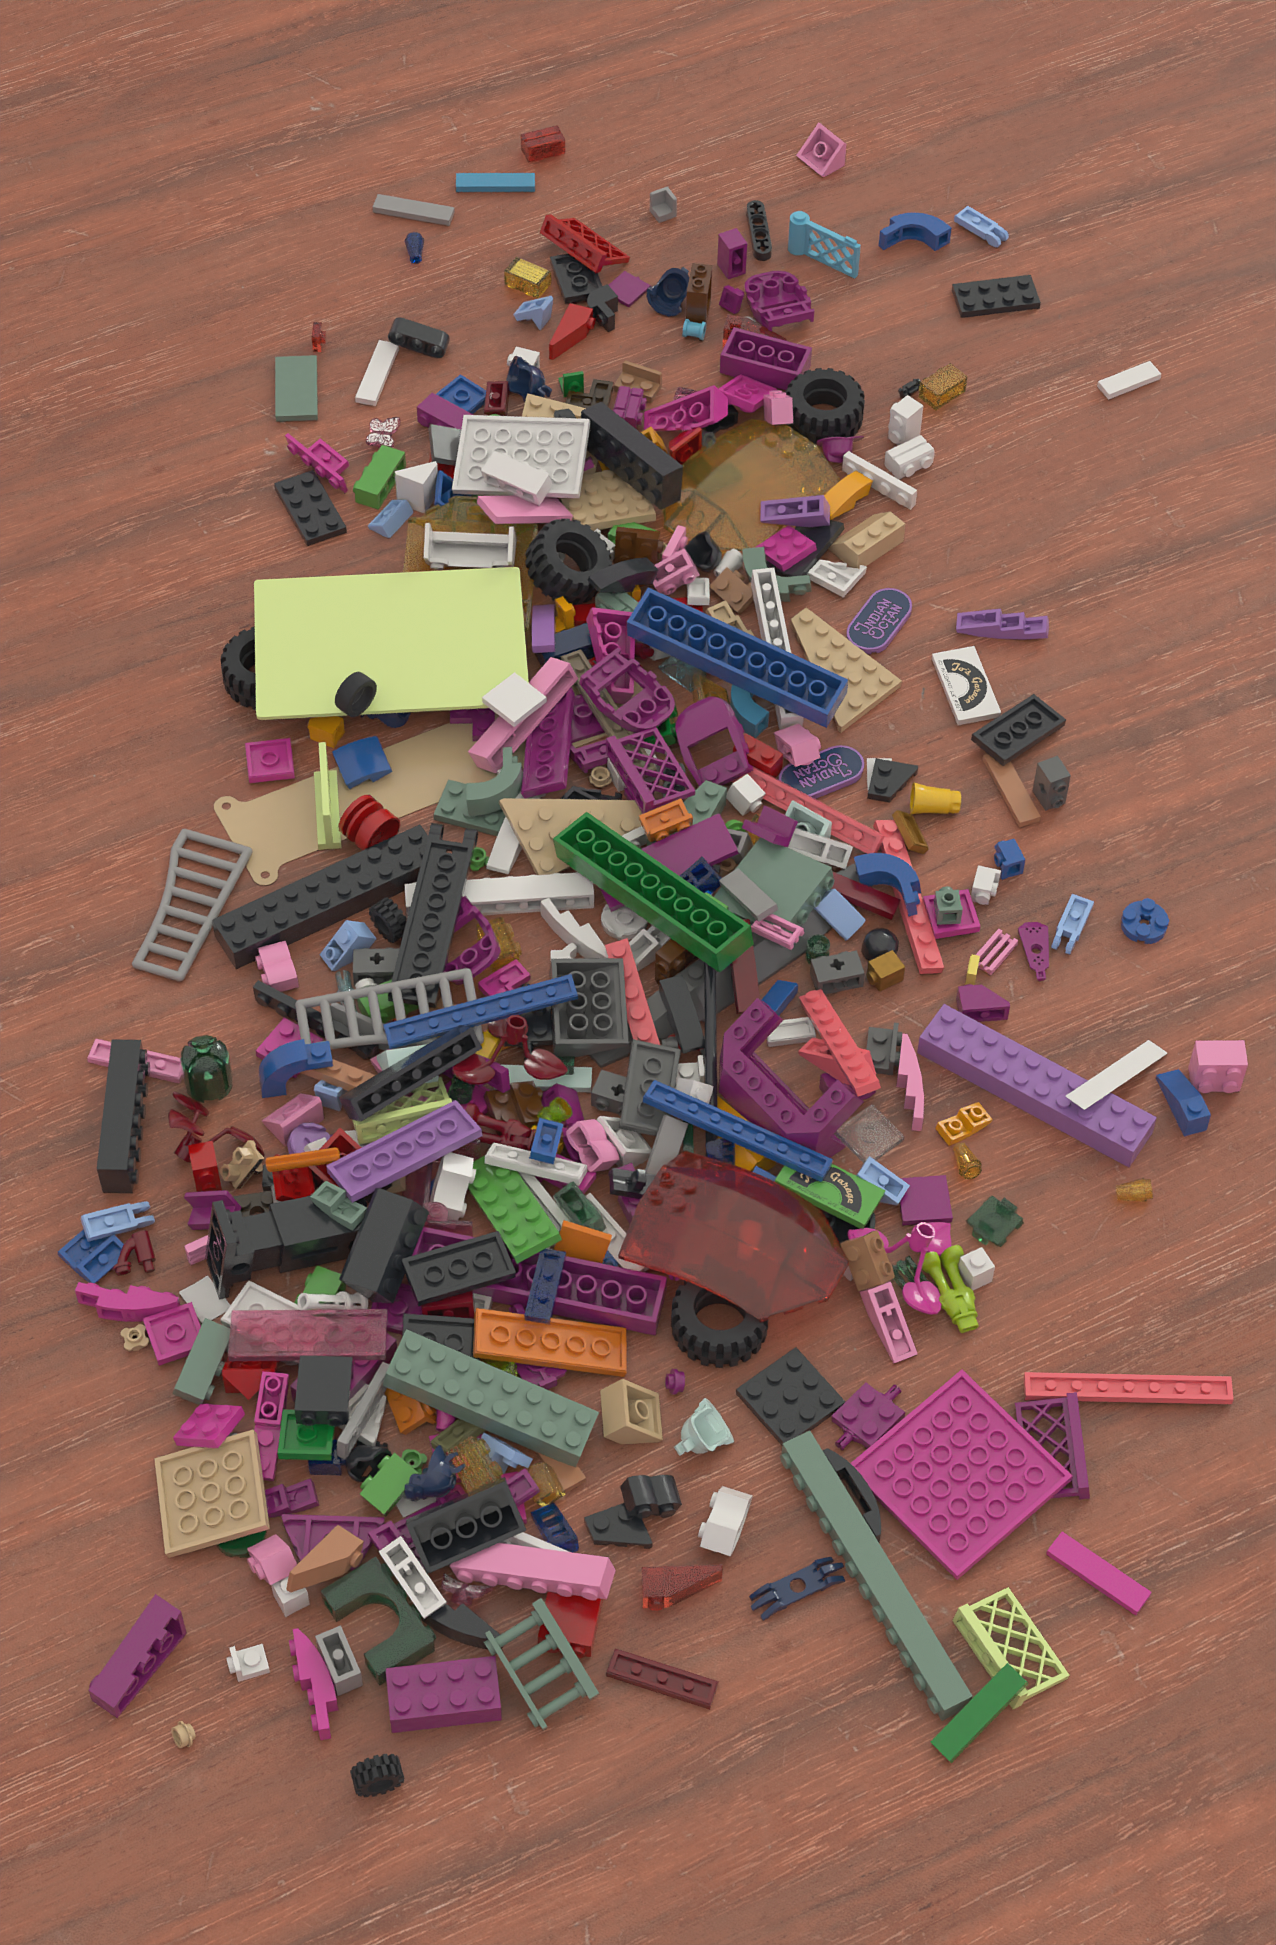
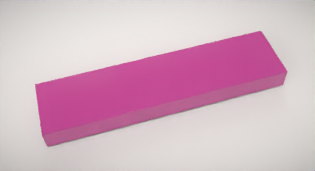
M1064 1532L1059 1534L1047 1550L1046 1555L1135 1616L1151 1596V1591Z

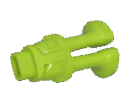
M954 1245L945 1249L940 1258L937 1252L926 1253L922 1270L928 1273L936 1283L941 1294L939 1297L941 1308L952 1319V1323L958 1326L960 1333H964L979 1327L976 1320L978 1314L975 1309L974 1292L970 1287H966L958 1269L960 1257L964 1256L963 1249L960 1245ZM941 1264L946 1270L954 1290L950 1289L942 1273Z

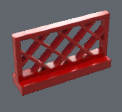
M552 214L545 216L540 234L593 272H601L603 266L629 262L630 257L576 218L557 219Z

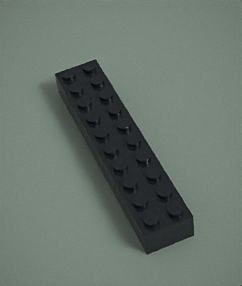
M419 824L212 920L215 938L237 970L256 961L255 956L259 955V947L286 941L288 946L357 914L386 897L391 898L404 892L405 884L417 882L428 835Z

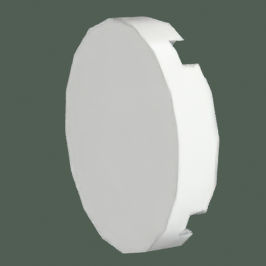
M606 904L601 915V925L604 931L610 937L618 940L633 939L643 928L647 927V921L626 906L611 912L608 904Z

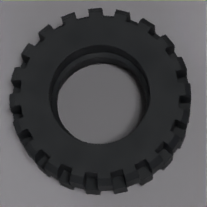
M816 368L814 371H811V369L805 371L803 375L799 374L789 383L785 393L792 397L793 423L786 424V426L794 436H798L799 440L803 442L808 441L810 445L815 446L817 441L824 438L853 437L858 433L862 426L865 395L860 384L852 376H847L845 372L840 370L838 372L834 371L833 368H827V370ZM828 404L836 407V409L820 410L812 406Z
M556 519L547 523L529 544L525 554L527 558L525 560L526 568L529 569L527 572L530 579L534 580L533 584L535 587L540 588L542 594L546 597H552L553 601L563 596L569 604L573 603V605L588 602L598 593L589 583L588 578L594 573L612 565V560H610L612 558L610 550H607L608 546L605 540L602 541L597 531H592L589 525L580 524L581 521ZM557 552L571 557L577 563L581 572L566 566L559 558Z
M254 626L250 628L251 630L246 631L244 629L240 631L238 636L234 635L223 648L220 660L223 683L227 693L231 695L235 702L238 703L240 701V705L247 708L251 706L253 710H256V673L248 671L250 667L255 665Z
M717 1266L709 1267V1271H704V1269L696 1271L695 1277L689 1275L684 1279V1285L678 1286L672 1301V1335L674 1340L678 1342L679 1349L684 1353L688 1351V1358L696 1361V1359L701 1360V1365L704 1366L715 1364V1368H723L724 1364H729L730 1367L738 1365L739 1360L746 1362L751 1359V1352L757 1354L761 1349V1343L765 1342L767 1336L769 1302L765 1298L766 1293L763 1288L757 1287L758 1282L753 1277L747 1278L746 1273L741 1270L737 1272L732 1271V1267L725 1266L724 1269H718ZM726 1304L738 1310L744 1320L734 1328L715 1330L702 1324L696 1315L708 1305Z

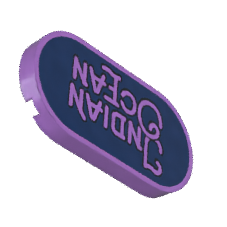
M884 588L876 591L848 625L847 639L866 654L876 651L877 653L882 652L909 619L912 611L911 599L907 594L898 589Z
M833 746L820 751V758L814 760L809 765L795 767L791 763L782 769L779 780L816 799L857 782L863 773L864 759L857 750L851 747Z

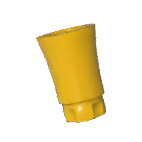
M918 783L912 784L910 814L959 813L961 805L960 791H950V789L930 787Z

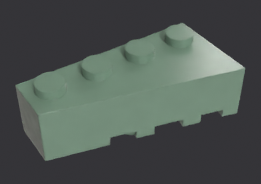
M706 780L695 790L694 796L688 797L683 802L688 813H691L693 816L692 825L722 813L726 806V787ZM647 838V846H649V845H651V844L657 842V841H653V842L650 843L649 840H648V838Z

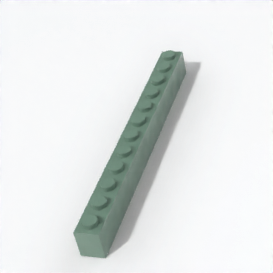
M808 1431L783 1443L780 1455L783 1466L792 1472L796 1488L799 1491L803 1490L811 1512H816L819 1517L822 1531L825 1534L829 1533L833 1540L832 1546L838 1556L842 1555L846 1562L845 1567L851 1578L855 1577L858 1581L862 1597L870 1601L873 1606V1615L879 1623L882 1622L885 1626L889 1642L892 1645L896 1644L900 1651L899 1656L903 1665L906 1668L909 1667L914 1674L913 1680L920 1691L923 1690L928 1697L927 1703L933 1714L937 1713L941 1721L959 1713L972 1699L971 1692L811 1431Z

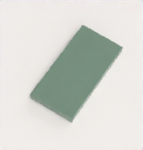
M317 355L275 357L276 422L318 420Z

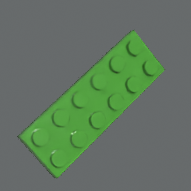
M485 1156L473 1162L472 1169H476L473 1183H469L467 1189L494 1230L499 1231L504 1245L516 1263L562 1240L560 1233L517 1171L485 1164Z

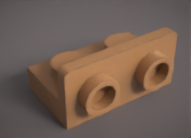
M625 360L622 364V373L614 384V391L618 392L620 386L630 387L631 389L641 388L644 390V398H647V402L652 404L662 388V373Z

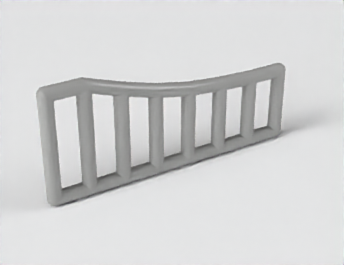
M182 829L171 847L166 885L159 909L143 944L132 962V966L136 969L172 980L183 981L213 927L212 920L219 916L253 853L252 848L192 830ZM190 839L241 855L237 863H233L182 847L186 840ZM179 857L231 871V874L227 881L180 868L178 867ZM176 876L222 890L216 899L175 887ZM172 896L210 906L212 909L208 916H203L169 905ZM167 914L201 924L202 927L198 934L163 925L162 923ZM158 933L191 942L192 945L187 953L156 944L154 941ZM150 951L183 962L178 971L145 962L144 960Z
M469 968L297 1000L295 1007L300 1037L304 1039L305 1044H311L306 1008L320 1006L325 1039L329 1041L330 1049L388 1044L386 1034L383 1031L377 995L392 992L396 1021L406 1019L401 990L416 988L420 1014L429 1012L425 989L427 985L439 983L444 1008L453 1006L449 981L463 979L467 1002L476 1000L472 972ZM368 997L374 1035H359L353 999ZM344 1001L350 1037L335 1039L330 1004ZM482 1025L472 1027L479 1043L482 1044L484 1042ZM434 1037L412 1044L426 1045L439 1037Z

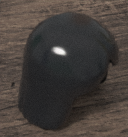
M707 531L697 534L685 546L686 552L692 558L695 566L701 571H711L721 561V549Z
M360 1445L354 1447L346 1459L348 1475L354 1481L362 1483L370 1475L374 1477L380 1470L378 1465L386 1455L392 1456L391 1451L387 1447ZM370 1465L372 1468L367 1476H362Z

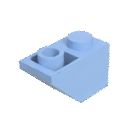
M346 920L320 953V956L332 971H336L353 962V949L370 948L377 938L364 922Z

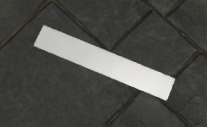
M1148 1040L1067 1094L1066 1097L1085 1110L1159 1060L1167 1052Z

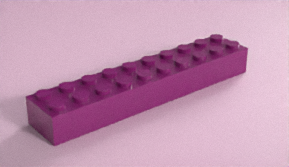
M423 1227L412 1256L475 1237ZM506 1248L515 1269L516 1278L473 1290L474 1294L492 1297V1302L507 1305L520 1303L526 1309L607 1326L626 1328V1330L656 1336L667 1292V1277L543 1251L516 1263Z

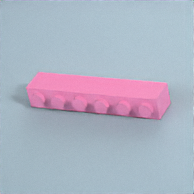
M551 657L530 680L529 684L545 695L547 702L515 727L499 716L468 751L477 767L497 773V770L503 766V747H512L514 753L578 680L570 663Z
M497 1543L450 1564L457 1579L465 1583L477 1581L483 1582L488 1586L499 1584L506 1585L515 1590L528 1588L538 1593L556 1592L565 1597L578 1595L588 1600H596L597 1598L607 1599L616 1571L609 1557Z

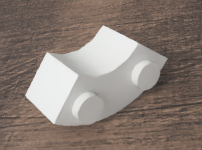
M451 1152L442 1157L430 1196L427 1220L455 1227L459 1217H464L467 1206L464 1203L468 1184L473 1183L476 1169H472L474 1158Z
M724 1486L719 1489L718 1493L714 1492L709 1506L713 1508L707 1523L702 1522L698 1538H702L700 1547L731 1556L740 1537L753 1495Z

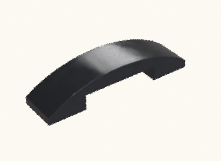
M828 1448L823 1450L839 1479L845 1480L865 1512L863 1518L880 1543L881 1517L876 1499L869 1485L857 1469L846 1459Z

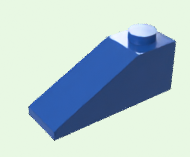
M1177 1069L1156 1075V1080L1183 1136L1206 1131L1211 1114L1202 1095L1183 1073Z

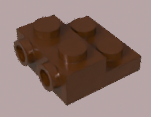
M617 527L614 564L646 557L654 565L661 562L662 559L658 558L659 553L663 551L664 541L660 540V531Z
M670 939L655 953V981L658 985L660 980L675 977L683 971L685 965H688L694 957V954L673 939Z
M534 1081L514 1082L510 1084V1089L504 1093L499 1090L486 1091L483 1096L491 1118L506 1122L509 1119L519 1120L530 1129L534 1125H538L539 1118L550 1119L548 1107H543L541 1102L542 1090L540 1087L535 1086ZM495 1130L497 1135H502V1132Z

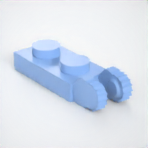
M969 206L965 207L954 217V222L982 239L987 240L988 244L993 247L1000 246L1001 240L1006 241L1009 237L1008 232L1000 227L998 223Z
M1074 894L1071 895L1057 926L1051 948L1057 950L1062 936L1070 938L1066 945L1065 953L1071 954L1091 913L1094 901Z
M144 1201L131 1205L128 1203L82 1215L80 1220L87 1241L150 1226L155 1222L152 1215L136 1219L134 1217V1214L148 1210L150 1208L149 1202Z

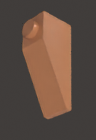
M337 1525L290 1571L286 1590L291 1593L342 1576L351 1567H357L363 1558L361 1551L364 1541Z

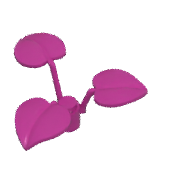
M921 1222L912 1229L911 1234L907 1233L902 1240L892 1247H888L889 1242L887 1238L878 1231L880 1238L883 1240L886 1254L892 1253L907 1241L913 1251L921 1252L914 1282H908L904 1285L902 1295L909 1306L923 1313L936 1315L941 1309L940 1293L936 1286L929 1281L920 1282L919 1277L926 1252H937L941 1256L945 1249L951 1247L950 1223ZM849 1229L848 1238L850 1240L875 1231V1229Z

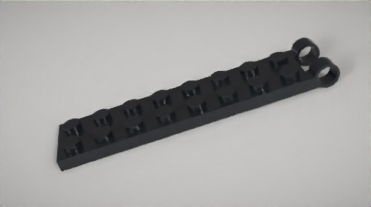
M431 823L391 982L445 972L474 848H476L478 841L477 829L466 828L463 842L460 843L442 840L444 825ZM439 983L425 986L429 1007L436 1008L440 992ZM416 988L401 990L403 1003L418 1005ZM392 992L388 993V1001L393 1002Z

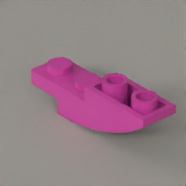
M78 1282L75 1289L78 1303L96 1307L98 1317L108 1320L142 1322L145 1317L181 1306L179 1297H176L174 1294L152 1291L145 1286L136 1287L130 1285L127 1294L119 1289L109 1290L101 1288L95 1283L85 1284Z
M262 1371L254 1419V1431L258 1437L263 1480L274 1481L278 1460L282 1413L287 1405L289 1375Z
M298 1628L293 1629L294 1639L289 1640L291 1657L297 1656L298 1664L292 1665L295 1682L300 1681L302 1691L307 1690L309 1706L315 1705L316 1714L311 1715L313 1732L319 1731L320 1740L331 1739L328 1712L338 1711V1705L330 1673L320 1653L308 1637Z

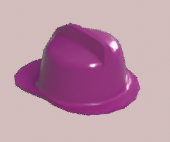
M864 436L847 438L829 437L817 441V445L822 446L824 456L829 462L843 463V456L848 451L852 453L853 442L862 440Z

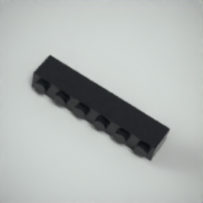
M459 1025L343 1094L339 1099L349 1119L361 1122L481 1050L482 1047L472 1027Z

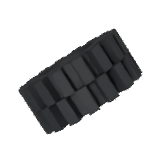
M386 897L369 908L370 919L374 922V927L378 928L379 934H382L385 940L387 939L388 942L395 943L403 937L407 918L403 916V911L399 910L398 905L394 904L392 899Z
M382 1754L380 1757L375 1755L372 1759L366 1758L364 1762L356 1763L357 1766H353L352 1770H350L356 1795L358 1794L360 1797H369L370 1795L375 1797L379 1793L381 1795L386 1794V1791L395 1790L394 1787H400L405 1779L399 1757L394 1754Z

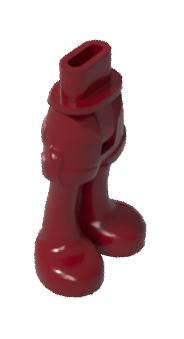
M468 1103L465 1111L477 1125L502 1132V1135L482 1131L481 1137L460 1148L466 1149L472 1143L481 1142L491 1145L498 1143L531 1151L536 1129H530L519 1120L509 1119L506 1122L488 1117L480 1112L476 1104Z

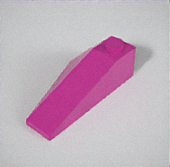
M713 385L644 412V430L652 427L655 431L690 430L714 424L728 415V397Z

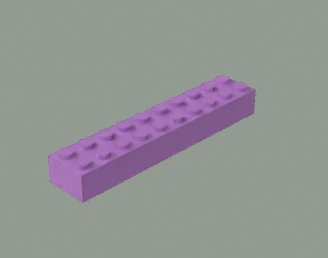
M943 1004L919 1037L918 1054L1127 1167L1131 1166L1153 1133L1157 1117L1112 1093L1107 1094L1087 1109H1082L1068 1099L1066 1095L1088 1080L946 1004Z

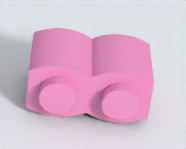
M286 941L258 948L259 955L255 956L258 970L263 969L264 974H261L263 983L280 992L299 987Z
M597 1120L577 1121L566 1131L569 1143L579 1152L582 1164L587 1165L588 1171L608 1170L620 1160L616 1147L607 1140L606 1132Z

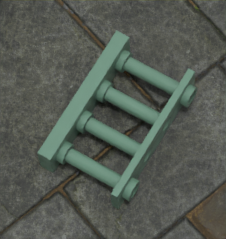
M540 1598L532 1603L535 1610L531 1612V1616L496 1638L493 1637L489 1630L485 1633L488 1640L484 1643L492 1656L498 1654L531 1709L527 1715L534 1727L536 1728L540 1725L544 1731L548 1728L544 1722V1719L580 1696L582 1698L588 1696L591 1701L600 1694L546 1604ZM544 1624L549 1632L545 1636L546 1639L508 1662L501 1647L534 1626L538 1625L540 1627ZM551 1648L553 1650L559 1648L563 1655L560 1663L523 1686L515 1671ZM573 1671L578 1680L574 1683L575 1687L537 1710L529 1695L566 1672L569 1674Z

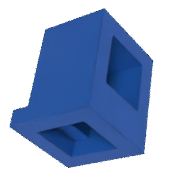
M1015 839L998 842L994 846L996 850L994 861L996 866L1001 868V879L1023 874L1026 859Z

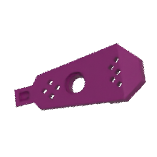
M1025 922L1018 928V934L1021 938L1030 969L1036 971L1038 981L1046 980L1045 970L1049 968L1048 926L1039 922ZM1038 949L1040 950V953L1035 954L1032 952V950Z

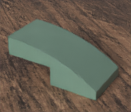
M325 1181L310 1196L311 1201L317 1207L352 1231L363 1220L367 1211V1207L357 1202L352 1203L346 1196V1190L328 1181Z

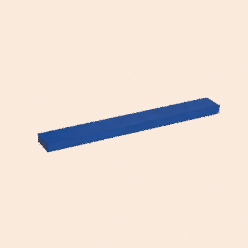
M569 974L383 1024L389 1048L394 1049L442 1036L459 1025L469 1027L483 1025L508 1018L512 1015H520L578 999L572 975Z
M656 1080L652 1082L643 1096V1102L820 1182L823 1181L832 1165L833 1159Z

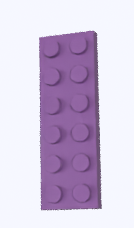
M455 1100L327 1165V1172L340 1188L346 1190V1196L353 1203L374 1192L375 1188H382L481 1137L482 1130Z

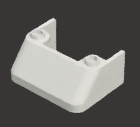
M425 523L424 560L427 565H430V569L443 570V567H514L516 550L514 527H509V535L436 532L432 530L430 523Z

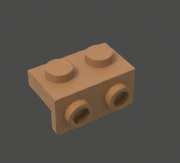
M726 567L709 587L741 615L754 600L751 583L749 582L746 585L743 582L745 577L736 569L732 572Z
M877 1230L840 1243L858 1291L882 1285L895 1277L892 1264L889 1262L884 1249L883 1240L880 1238Z

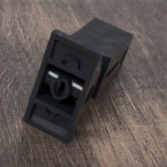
M310 1196L270 1204L269 1212L243 1217L240 1210L230 1212L229 1209H225L223 1200L212 1202L205 1259L219 1300L229 1298L230 1287H233V1283L251 1280V1273L254 1271L278 1267L280 1273L346 1260L362 1221L352 1231L323 1212L311 1201ZM365 1197L355 1201L367 1207Z

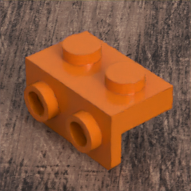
M678 799L639 815V821L651 843L653 841H660L670 834L692 826L693 816L691 813H688L682 799Z
M386 1389L385 1395L400 1433L407 1435L425 1422L433 1425L437 1423L436 1408L392 1389Z

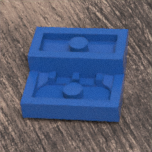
M377 736L360 739L332 751L345 784L349 789L369 778L372 782H375L393 772Z
M83 1229L62 1247L57 1255L87 1282L97 1283L117 1264L124 1244L115 1234L88 1242Z

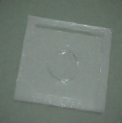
M873 1104L841 1125L835 1132V1135L863 1163L869 1156L875 1161L903 1142L905 1137Z

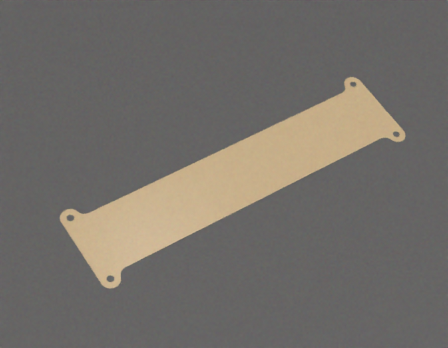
M635 681L632 698L643 690ZM573 684L571 687L575 692L574 696L581 694L576 685ZM615 703V704L617 705L618 709H619L621 706L624 705V704ZM495 713V720H496V719L499 717V715H498L497 713ZM450 723L384 748L383 750L393 772L375 782H372L369 778L349 789L345 784L339 767L329 770H337L340 818L349 805L363 795H371L383 805L384 809H388L397 818L438 803L448 779L464 784L479 783L495 778L497 773L477 767L468 753L477 742L473 741L472 724ZM606 733L593 736L581 741H577L572 744L576 748L588 742L606 736ZM526 739L513 753V756L518 757V763H521L522 769L524 768ZM314 776L248 802H241L231 796H224L217 799L214 803V810L231 841L252 848L253 853L246 867L253 880L259 885L274 883L278 877V869L284 863L318 850ZM224 803H230L231 807L230 809L225 810L222 808V805ZM341 833V841L347 839V837H345ZM264 871L270 873V876L266 879L261 877V873Z

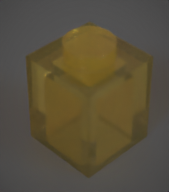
M545 1462L536 1463L529 1467L528 1473L540 1489V1492L532 1497L535 1503L545 1508L566 1495L553 1467Z

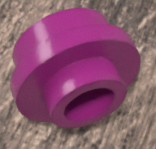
M671 1369L670 1374H666L665 1387L669 1389L672 1395L683 1392L685 1387L684 1372L677 1369Z

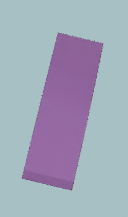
M534 605L532 607L533 653L555 652V605Z
M1001 609L957 614V633L998 639L1048 638V616L1026 618L1024 612L1002 614Z

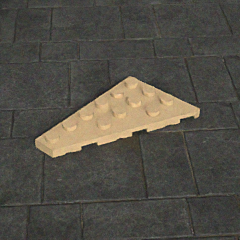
M808 608L803 609L791 618L790 625L797 635L798 643L801 644L804 650L806 660L848 679L847 694L833 716L839 732L842 733L901 687L902 681L851 643V641Z
M504 798L498 802L536 875L560 873L570 868L569 865L557 858L553 838L585 812H588L621 836L642 826L639 821V815L642 812L634 800Z

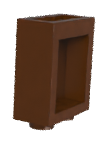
M692 263L687 287L686 319L696 323L706 322L707 326L711 305L713 265Z

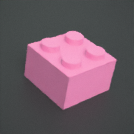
M1244 1040L1195 1041L1188 1069L1190 1083L1198 1092H1240L1248 1066Z

